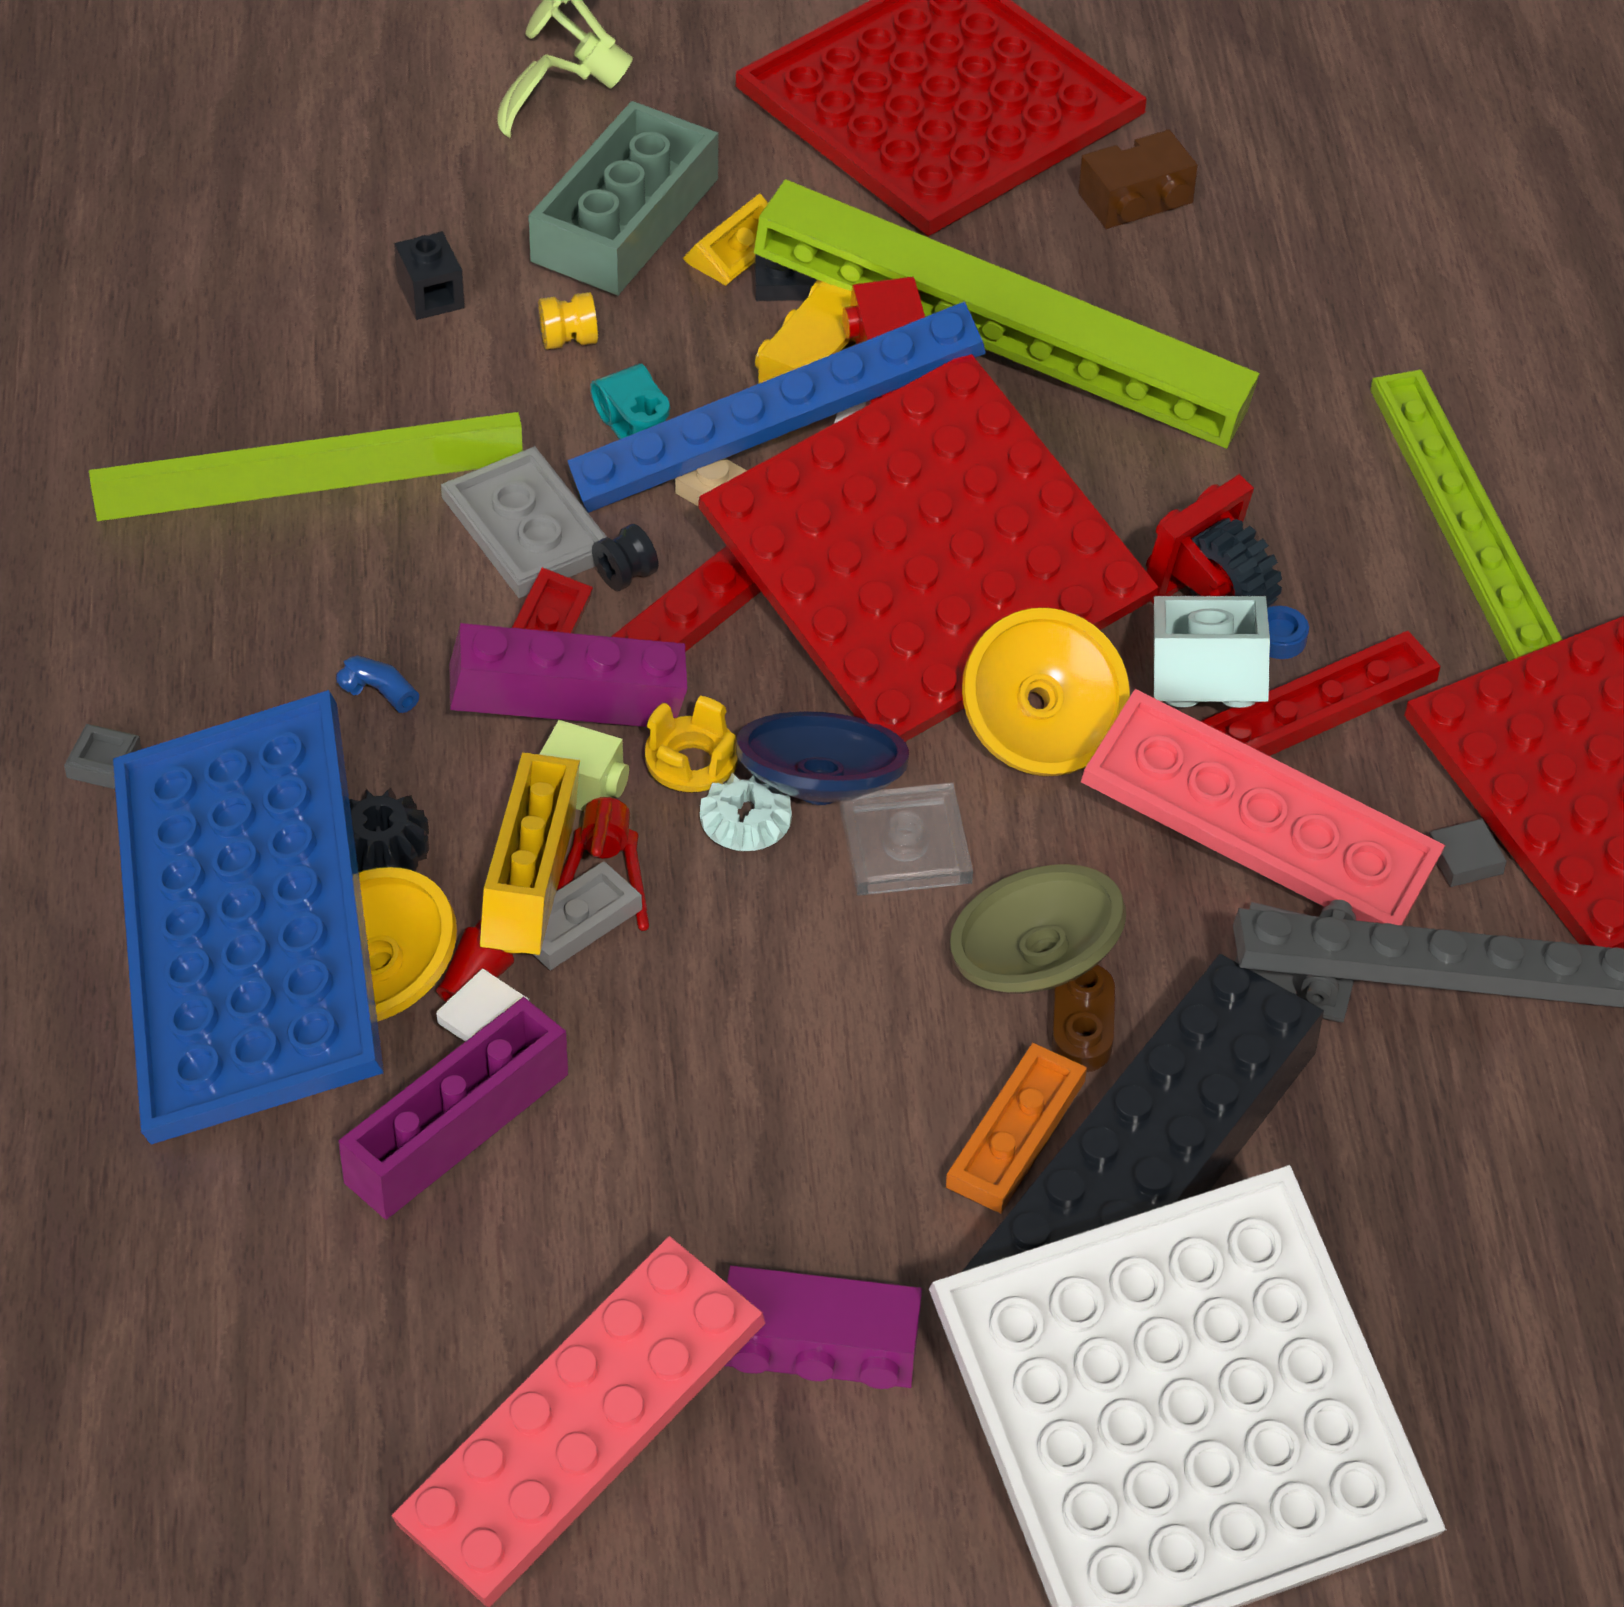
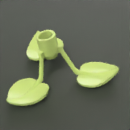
M543 0L532 15L525 32L529 38H534L550 17L553 16L581 41L574 52V56L580 59L579 64L551 55H544L537 62L533 61L523 71L505 94L498 110V126L507 137L511 138V127L517 112L549 67L554 66L574 72L584 80L591 74L608 88L614 87L629 68L633 57L615 44L616 40L605 32L582 0L571 1L596 35L592 32L586 34L560 11L559 5L562 2L566 4L569 0Z

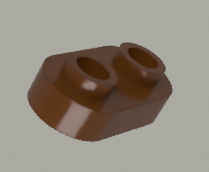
M1096 965L1077 979L1055 987L1052 1051L1087 1067V1072L1098 1070L1109 1061L1114 1040L1115 982L1112 975L1102 966ZM1076 1032H1078V1033H1083V1034H1084V1033H1090L1091 1035H1090V1036H1081V1035H1078Z

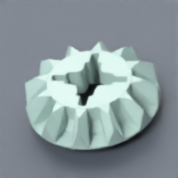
M732 773L725 784L712 782L707 797L701 798L700 822L704 831L714 842L732 850L755 851L769 847L778 842L787 833L791 824L790 796L784 795L769 784L761 782L754 775L749 780H739ZM744 802H752L754 809H751L749 815L745 816L744 822H740L738 809L742 808Z

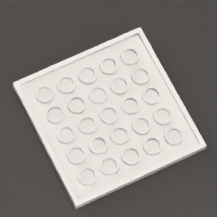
M1290 1165L934 1281L929 1288L1052 1607H1241L1434 1538L1446 1530Z

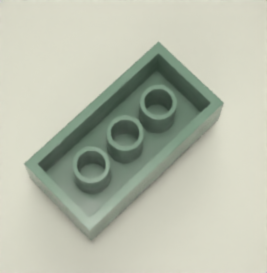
M631 101L528 215L531 262L619 295L718 180V132Z

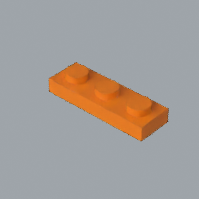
M1032 1043L948 1171L946 1188L1001 1214L1085 1083L1087 1067Z

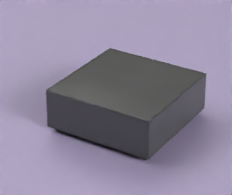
M86 724L64 764L66 777L115 789L113 758L141 750L140 736Z
M1483 819L1429 832L1428 837L1445 845L1437 864L1450 887L1504 874L1507 861Z

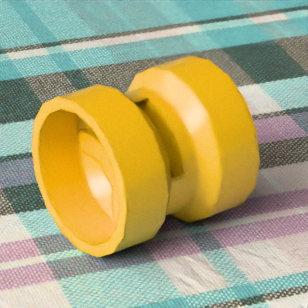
M591 292L575 294L570 302L560 301L556 297L539 299L540 326L546 350L561 348L571 339H575L580 345L598 343L597 319Z

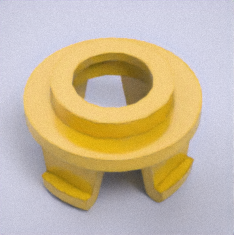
M700 695L696 701L693 716L673 718L671 707L666 703L660 704L653 711L647 723V728L651 730L645 745V762L650 774L662 785L682 792H702L710 790L712 782L723 784L736 770L739 758L736 754V736L726 726V707L712 698ZM686 748L701 749L710 755V765L699 770H691L688 757L679 753V751Z

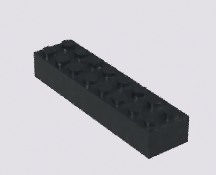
M1219 954L962 1272L1209 1192L1315 1055L1324 1010L1247 968H1240L1237 962Z

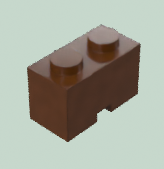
M1168 129L1135 139L1134 147L1121 150L1118 145H1114L1082 155L1078 194L1104 228L1109 229L1193 203L1198 164L1171 130Z

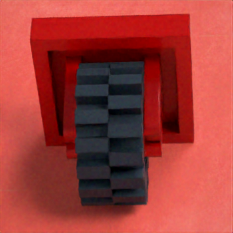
M1240 474L1221 486L1218 484L1211 485L1199 496L1195 503L1182 511L1179 509L1172 510L1159 522L1155 530L1157 538L1154 548L1145 565L1147 573L1159 587L1157 596H1171L1185 586H1188L1192 596H1266L1267 607L1278 600L1277 596L1281 594L1282 587L1277 583L1282 580L1280 571L1273 570L1272 568L1278 563L1274 554L1269 556L1266 554L1264 549L1269 545L1263 538L1259 541L1255 539L1256 530L1251 526L1243 529V522L1254 487Z

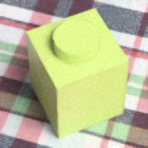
M558 720L539 754L580 760L577 810L584 811L587 804L596 798H612L613 796L619 798L626 787L629 765L623 763V739Z

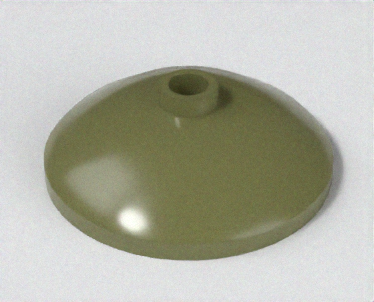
M1070 864L1047 865L1028 869L991 885L977 895L963 909L951 932V952L963 976L983 988L1012 994L1034 993L1053 989L1084 975L1105 958L1122 934L1126 922V906L1116 883L1098 870Z

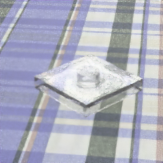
M954 783L878 790L853 800L840 802V812L857 896L972 884L973 868Z

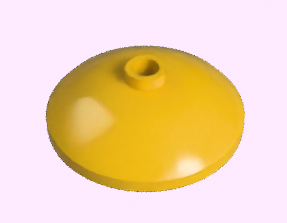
M1053 608L1022 610L995 623L982 635L972 649L966 662L962 681L965 712L974 733L981 743L996 758L1008 766L1039 776H1060L1085 768L1130 698L1126 669L1111 641L1103 632L1087 620L1073 613ZM1030 692H1035L1042 696L1044 700L1043 709H1036L1031 706L1028 700Z
M387 867L359 872L377 1021L394 1016L421 999L444 973L451 960L456 943V917L449 900L441 888L428 877L403 868Z

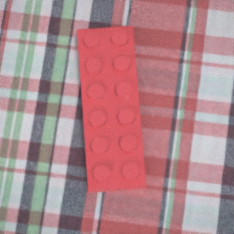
M1137 689L1133 691L1087 764L1081 779V783L1324 907L1328 906L1333 900L1348 902L1353 908L1352 911L1356 916V921L1403 925L1445 847L1444 844Z
M668 1236L391 1515L396 1525L486 1607H491L766 1324L763 1312L673 1238Z

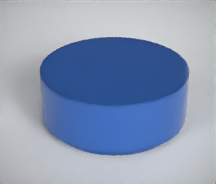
M1267 607L1270 635L1269 657L1289 659L1299 655L1305 649L1309 632L1307 619L1302 613L1291 607Z

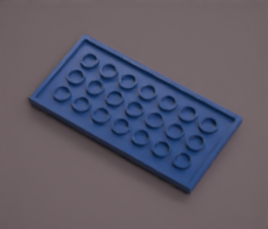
M327 690L113 758L141 1133L152 1145L383 1074L384 1069L338 707L331 692Z

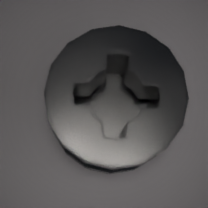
M630 524L622 528L618 537L614 539L606 537L593 543L592 556L595 566L604 582L615 591H621L630 586L632 578L638 575L648 577L656 573L659 568L657 553L652 541L646 532L636 524Z

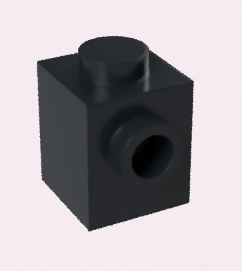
M443 231L394 243L397 282L416 320L465 308L462 268Z

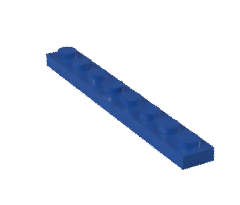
M964 301L567 461L583 504L589 513L899 389L955 358L971 354L976 358L986 354L985 347Z

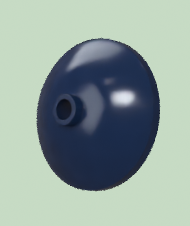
M787 712L756 719L739 731L736 743V754L739 760L755 777L787 795L816 805L853 800L881 790L904 774L908 767L909 749L905 741L888 728L878 724H870L861 718L828 712Z

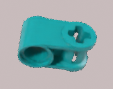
M641 363L593 380L590 384L592 399L599 416L606 425L611 427L619 439L665 422L670 414L668 398L658 388L647 368Z

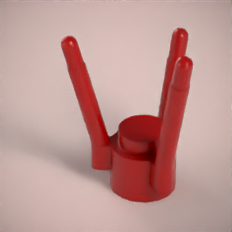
M600 797L593 799L584 810L582 827L577 828L574 832L573 846L560 875L557 891L572 882L585 850L594 857L603 859L612 858L621 850L625 854L629 883L642 895V910L636 913L637 925L639 930L646 931L649 928V921L637 853L639 835L636 831L629 829L630 810L625 803L615 798Z

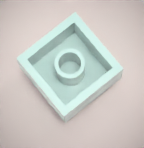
M1154 596L1153 658L1155 699L1165 701L1174 707H1191L1198 704L1199 701L1222 702L1227 706L1238 708L1251 706L1255 702H1268L1270 635L1266 596Z

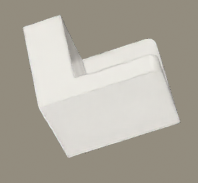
M482 968L437 1011V1022L466 1042L524 995Z

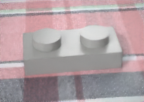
M605 861L601 862L556 892L540 955H533L549 970H552L641 911L642 895Z

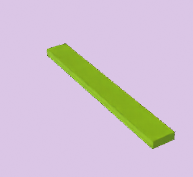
M1415 370L1373 378L1371 392L1507 660L1511 661L1563 640L1423 371Z
M514 412L89 470V477L97 521L476 470L522 452V428L519 413Z

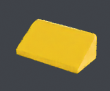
M760 193L696 243L683 257L684 261L723 285H728L755 263L754 248L759 216L768 204L766 199Z

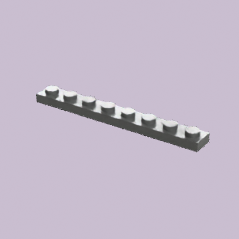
M1242 908L1238 909L1233 923L1240 968L1624 1008L1623 948Z

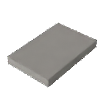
M535 446L441 484L443 500L518 598L529 594L542 567L566 577L574 576L595 567L592 556L593 543L607 536Z

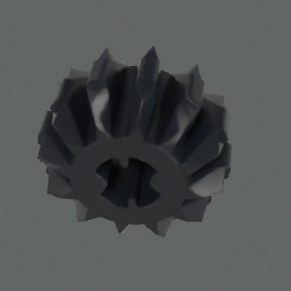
M390 787L382 796H373L366 788L362 801L349 799L358 872L387 867L409 869L416 872L419 866L418 861L427 859V853L430 848L427 835L429 834V825L424 810L417 809L412 795L396 799V795Z

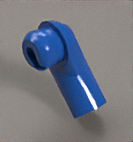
M356 655L343 661L345 667L336 674V682L348 693L350 692L352 695L360 694L364 686L369 684L378 689L399 713L410 711L419 701V693L394 666Z

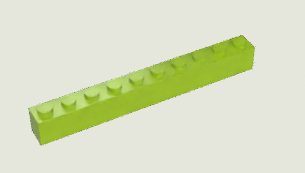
M787 179L783 181L759 216L754 254L819 281L852 291L853 284L914 276L925 317L965 301L986 350L1223 448H1228L1249 409L1260 374L1258 372Z

